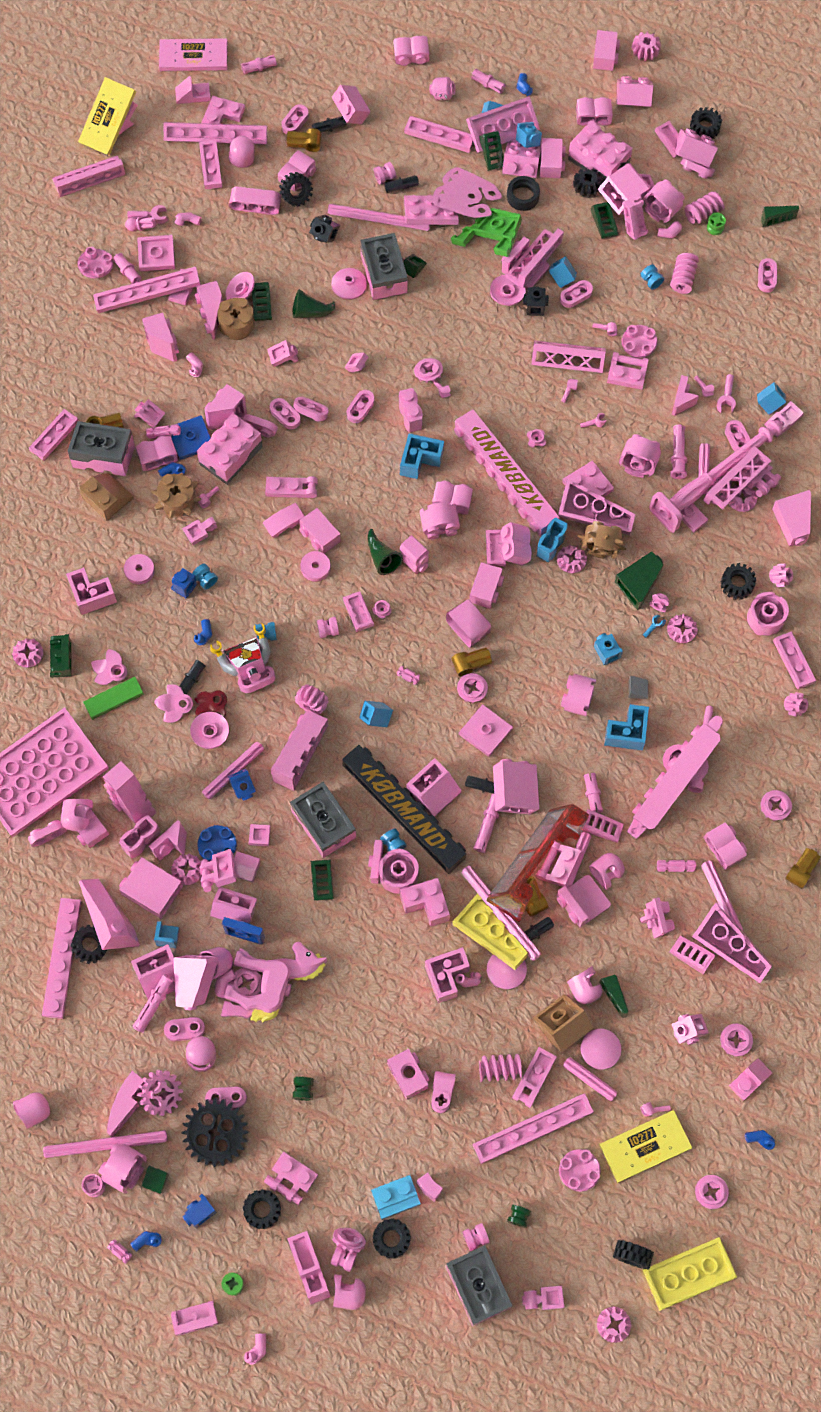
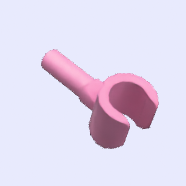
M610 322L608 325L593 323L594 328L607 330L609 336L617 335V325L614 322Z
M698 376L694 377L702 388L704 397L714 395L712 384L706 386Z
M435 379L433 383L437 387L440 397L451 396L449 386L442 387Z
M568 380L565 394L561 400L563 403L566 402L570 389L576 390L578 380Z
M599 413L596 419L580 423L581 428L591 425L603 427L607 420L601 421L600 419H603L605 414Z
M216 486L209 493L201 494L199 496L201 501H198L199 505L202 508L208 507L211 503L209 498L219 488Z
M651 1102L642 1105L640 1109L643 1115L648 1117L654 1113L670 1111L671 1107L653 1108Z

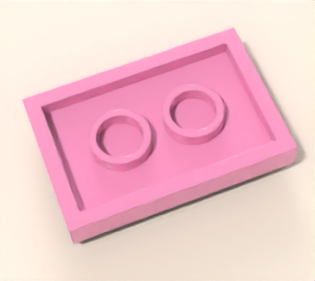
M432 195L404 196L406 224L458 225V213L434 206Z

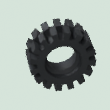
M701 107L699 111L695 110L692 114L690 129L694 130L700 137L703 134L711 137L713 140L720 132L722 124L721 115H718L717 110L713 112L714 108L708 110V107H705L703 110ZM707 121L710 122L712 126L705 127L702 126L699 122Z
M291 172L289 173L290 176L285 175V181L281 180L283 185H279L281 197L290 205H296L297 207H300V204L305 205L304 201L309 202L310 199L308 197L313 195L310 192L313 191V187H311L312 182L298 172H295V174ZM295 183H300L302 186L301 192L296 196L292 195L291 187Z
M737 563L736 566L731 564L730 568L728 566L720 582L721 589L724 588V594L728 592L727 596L730 598L733 595L735 600L737 597H739V600L743 599L744 596L747 598L752 593L756 584L755 572H751V567L747 569L746 564H743V567H741L740 563ZM732 577H742L745 580V585L742 587L732 584Z
M86 925L85 928L82 926L76 931L71 943L72 954H76L75 958H80L82 963L87 961L86 964H90L92 961L93 964L97 963L98 960L100 961L105 956L107 950H102L94 925L93 927ZM86 938L95 939L98 944L97 949L94 951L86 950L82 944L83 940Z
M265 1189L255 1190L244 1201L243 1215L252 1227L264 1230L268 1227L271 1228L274 1226L273 1224L278 1222V1218L281 1215V1205L277 1196L271 1191H266ZM260 1201H265L270 1205L269 1214L263 1218L257 1217L254 1213V1207Z
M390 1218L389 1220H383V1222L377 1225L373 1234V1244L381 1256L395 1259L399 1256L401 1257L408 1250L411 1236L405 1223H402L401 1220ZM394 1230L399 1234L400 1242L398 1245L389 1247L384 1243L383 1237L387 1231Z
M618 1240L613 1258L631 1266L649 1270L654 1252L638 1244Z

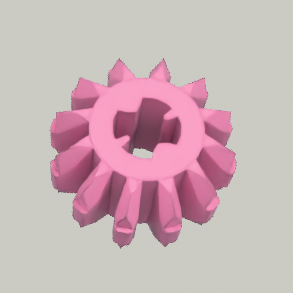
M648 31L646 34L641 32L639 36H635L632 43L634 56H638V60L644 58L645 61L647 59L652 61L654 57H657L661 48L659 37H655L654 33L650 35Z
M305 684L296 693L295 702L305 711L309 710L319 715L327 707L328 697L319 688L317 689L314 686Z

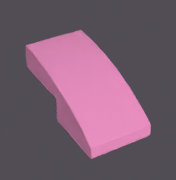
M790 401L768 421H779L782 425L781 434H783L804 413Z
M294 503L269 517L263 524L270 535L276 538L286 529H292L300 523L299 520L305 517L299 506Z

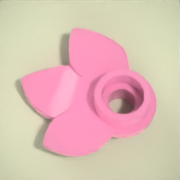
M107 650L106 660L91 662L93 670L98 674L94 681L100 685H108L113 681L119 682L127 676V669L122 664V658L114 650ZM121 671V674L115 675V672Z
M170 684L167 685V694L159 696L155 700V704L161 710L166 711L163 721L172 723L180 720L183 713H187L192 709L193 700L189 695L183 693L181 687ZM182 700H185L187 703L185 707L180 706Z

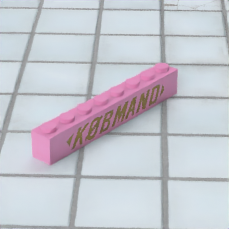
M473 409L456 419L454 428L456 435L459 438L462 437L467 449L475 454L478 463L485 466L487 474L496 480L498 488L508 495L509 502L519 509L520 516L523 519L526 518L532 531L537 532L541 537L547 532L550 521L560 517Z

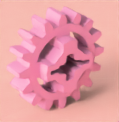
M156 1070V1075L150 1072L149 1079L143 1077L145 1084L138 1086L142 1089V1092L138 1093L137 1096L143 1098L139 1104L145 1105L144 1110L148 1112L151 1110L150 1114L153 1115L158 1113V1115L164 1116L165 1111L172 1113L171 1107L178 1108L176 1101L182 1100L178 1096V1093L183 1092L182 1089H178L181 1082L175 1081L177 1076L170 1075L169 1071L162 1072L161 1070ZM165 1080H167V1081L169 1082V1084L171 1085V1087H168V1086H167V1082H166ZM161 1090L166 1091V1092L160 1093L159 1096H158V1095H154V1094H158V1092H161ZM150 1098L154 1100V1104H156V1106H154L150 1102Z

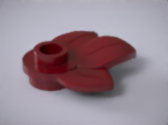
M220 690L213 691L212 693L203 691L194 698L195 702L199 704L195 711V718L205 712H215L225 718L227 696L224 692ZM219 696L220 701L215 703V698Z

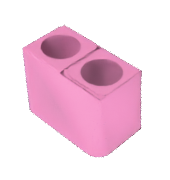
M469 599L447 612L446 621L448 625L469 648L490 633L491 624Z

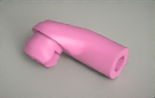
M190 212L178 213L175 224L183 226L185 221H189L199 226L202 217Z
M675 221L668 229L658 228L657 237L674 238L682 230L681 223Z
M191 352L186 357L192 364L189 373L193 377H198L202 373L203 363Z
M233 969L216 980L215 994L220 998H224L228 983L237 978Z
M472 972L470 978H467L463 974H458L455 980L463 987L478 986L481 982L480 973Z
M255 1334V1347L244 1355L245 1362L252 1365L258 1363L266 1354V1334Z

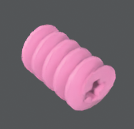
M710 192L708 195H704L697 201L685 206V214L691 224H694L695 221L700 224L702 220H707L711 214L719 213V210L723 211L725 206L717 192Z
M682 253L677 256L670 283L674 291L681 294H688L692 291L694 275L696 274L699 261L698 256L695 254Z
M507 1054L506 1060H504L502 1055H499L497 1061L494 1055H491L489 1061L486 1056H483L481 1062L479 1061L480 1082H483L484 1076H487L488 1081H491L493 1075H495L497 1081L503 1075L506 1081L509 1074H511L513 1080H516L517 1074H519L522 1080L519 1054H515L514 1060L510 1054Z

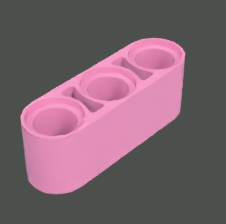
M234 187L232 188L229 206L237 211L275 215L279 212L281 194L271 190Z

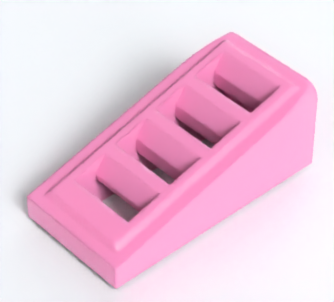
M587 809L580 831L618 843L624 824ZM590 819L594 820L592 826L589 825ZM598 821L602 822L600 829L596 828ZM605 824L609 825L607 833L603 831ZM613 826L617 827L614 836L610 834Z
M679 936L669 952L701 974H704L715 957L708 950L682 936ZM683 943V944H685V947L683 948L682 952L680 953V952H678L677 950L679 949V947H680L681 944ZM688 948H691L692 951L689 956H685L684 954ZM697 952L699 955L694 961L692 957ZM702 957L706 958L705 961L703 962V964L701 965V964L699 963V961L701 960V958H702Z

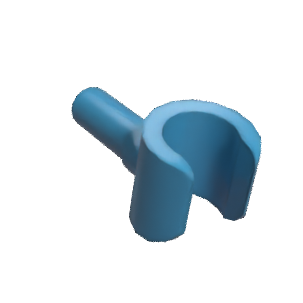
M655 615L652 618V624L643 636L646 638L657 626H664L666 620L663 619L658 624L657 619L660 615Z

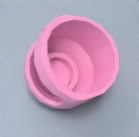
M246 136L236 137L230 144L229 160L233 165L240 168L250 166L254 161L255 146L250 138Z
M89 799L64 800L61 813L62 826L70 831L85 830L89 825V820L86 819L89 810H92L93 801Z
M613 853L602 855L589 866L593 877L605 890L611 887L610 880L621 878L625 871L622 860ZM610 868L612 872L606 873V870Z
M216 947L199 954L202 956H218L215 970L216 975L212 980L217 979L232 969L233 958L226 948Z
M593 966L567 982L575 999L580 1004L593 1003L602 995V986L597 985L593 987L590 981V977L596 973Z
M204 1036L193 1038L186 1048V1061L189 1067L198 1072L207 1071L212 1068L216 1060V1049L213 1042ZM209 1063L208 1066L203 1067V1068L195 1067V1066L193 1065V1064H195V1065L200 1066V1065H206V1064Z
M38 1092L13 1102L15 1112L27 1129L44 1121L50 1114V1106L47 1099Z
M334 1274L335 1297L333 1307L351 1310L359 1309L363 1305L366 1296V1288L363 1281L355 1278L354 1284H344L341 1281L342 1275Z

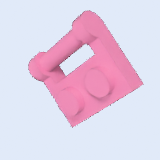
M613 352L607 383L642 390L649 359H638L618 355L619 353ZM617 362L641 366V370L619 366L616 364Z
M552 841L549 846L550 851L541 870H538L535 876L542 881L568 888L584 853L579 849ZM557 852L561 853L551 875L547 874Z

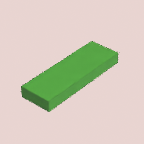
M133 677L83 703L93 720L144 695L137 679Z

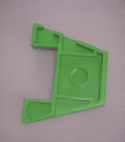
M491 208L492 214L490 216L477 218L475 220L476 223L471 227L466 226L463 228L460 235L452 236L450 238L452 244L465 247L474 235L499 241L493 248L494 253L509 257L522 221L521 214Z

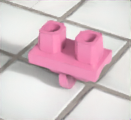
M654 898L653 901L646 904L647 909H644L645 916L641 917L640 921L641 923H647L648 929H652L654 938H660L675 929L674 922L672 920H665L664 914L670 912L668 902L660 901V898Z

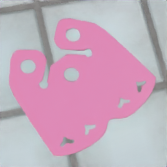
M456 167L445 174L443 177L444 185L436 188L432 200L434 206L465 216L479 218L490 216L492 213L486 204L468 206L469 204L479 203L483 197L478 188H482V192L488 200L500 199L502 195L494 184ZM493 191L496 195L490 196L488 192ZM468 194H474L475 198H469ZM478 209H485V213H480Z

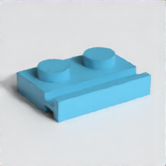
M410 1175L371 1190L381 1220L421 1205Z

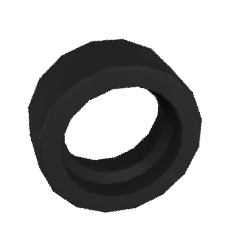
M519 176L510 181L507 188V201L511 207L516 210L527 211L537 205L540 187L535 179L528 176ZM524 187L530 189L534 194L533 197L523 200L515 197L513 191Z

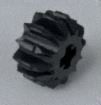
M586 167L585 171L580 169L578 173H575L573 187L576 193H580L581 197L587 195L589 198L590 194L595 196L597 192H600L598 188L603 181L602 177H600V172H595L594 168L588 170Z

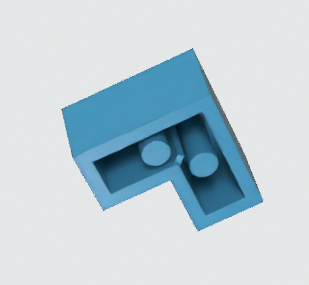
M409 433L400 463V475L418 479L422 463L440 467L444 453V441Z
M630 704L626 722L608 720L604 746L643 751L646 741L649 707Z

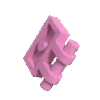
M759 457L753 461L754 465L761 466L764 464ZM770 465L747 485L750 489L754 486L758 488L756 491L758 497L769 493L770 488L778 485L781 479L779 474L773 475L771 473L773 467ZM744 469L741 472L742 477L751 476V470Z
M231 849L212 855V861L207 859L201 861L199 867L200 874L202 875L201 886L205 892L211 891L213 883L218 888L236 882L234 856Z
M283 1152L272 1168V1171L277 1173L278 1176L274 1179L268 1175L264 1183L269 1185L270 1189L274 1192L278 1191L284 1195L285 1199L289 1202L293 1201L299 1205L303 1198L297 1192L301 1189L307 1193L318 1177V1174ZM284 1179L294 1184L291 1190L281 1184Z

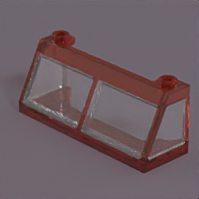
M574 804L550 809L489 894L486 901L520 923L525 916L527 905L533 896V889L526 883L556 839L563 843L567 838L578 840L590 814Z

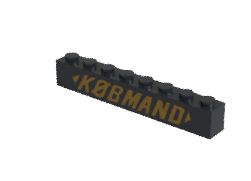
M357 745L342 759V766L450 874L466 859V849L459 842L456 843L452 839L451 833L447 829L443 830L438 825V820L433 815L429 816L425 812V807L419 801L415 802L411 798L412 794L405 787L402 788L398 784V779L393 774L389 775L385 771V766L380 761L376 762L372 758V753L366 747L362 748L360 745Z

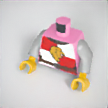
M263 624V630L260 632L256 631L255 625L253 627L259 639L255 637L223 650L224 654L221 652L222 644L220 641H216L219 649H214L210 644V651L213 654H217V660L224 672L238 676L240 680L250 678L251 681L255 682L260 679V673L266 670L265 664L268 662L271 653L267 637L264 636L266 629Z

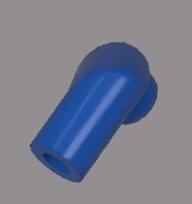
M520 73L517 90L526 96H530L533 93V88L526 82L528 76L525 73Z
M172 462L158 470L161 477L166 474L183 473L184 475L186 468L182 464Z
M209 619L201 621L202 632L198 633V636H194V642L200 646L205 645L212 637Z
M759 1130L745 1133L747 1143L758 1142L767 1150L774 1149L775 1140L766 1131Z
M144 1231L130 1245L136 1252L144 1245L158 1247L162 1243V1237L157 1232Z

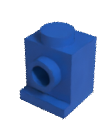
M182 568L180 572L173 576L171 590L186 599L197 586L195 575Z
M246 768L228 776L237 799L242 798L244 801L253 797L252 793L256 792ZM242 783L247 784V787L244 790L240 789V785Z
M203 1193L199 1196L201 1200L199 1202L195 1200L186 1207L188 1210L182 1216L189 1227L194 1225L197 1229L217 1213Z

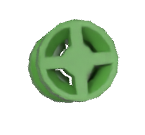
M721 213L711 214L707 224V231L712 235L721 234L726 223L725 216Z
M228 1273L223 1277L222 1288L228 1295L235 1296L243 1290L244 1282L238 1274Z

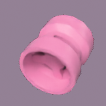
M391 162L385 163L384 167L378 166L373 169L375 178L380 185L388 179H396V172Z
M331 617L325 621L323 619L317 620L320 638H325L327 635H339L336 617Z
M89 1174L82 1180V1189L88 1196L95 1198L103 1194L105 1183L98 1175Z
M482 1223L476 1225L475 1229L462 1231L470 1251L476 1249L480 1244L486 1245L490 1243Z
M337 1247L330 1264L336 1267L342 1266L344 1270L351 1272L358 1252L353 1251V1253H350L348 1250L344 1251L343 1248Z

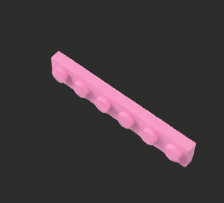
M163 123L164 141L204 142L216 140L218 143H231L236 137L246 136L250 138L253 144H267V125Z
M192 267L97 293L93 296L97 312L102 313L193 288L201 284L197 268Z
M61 898L42 1011L43 1017L63 1019L73 960L71 943L78 928L81 900Z
M584 1093L478 1141L472 1146L480 1163L483 1164L593 1114V1110Z

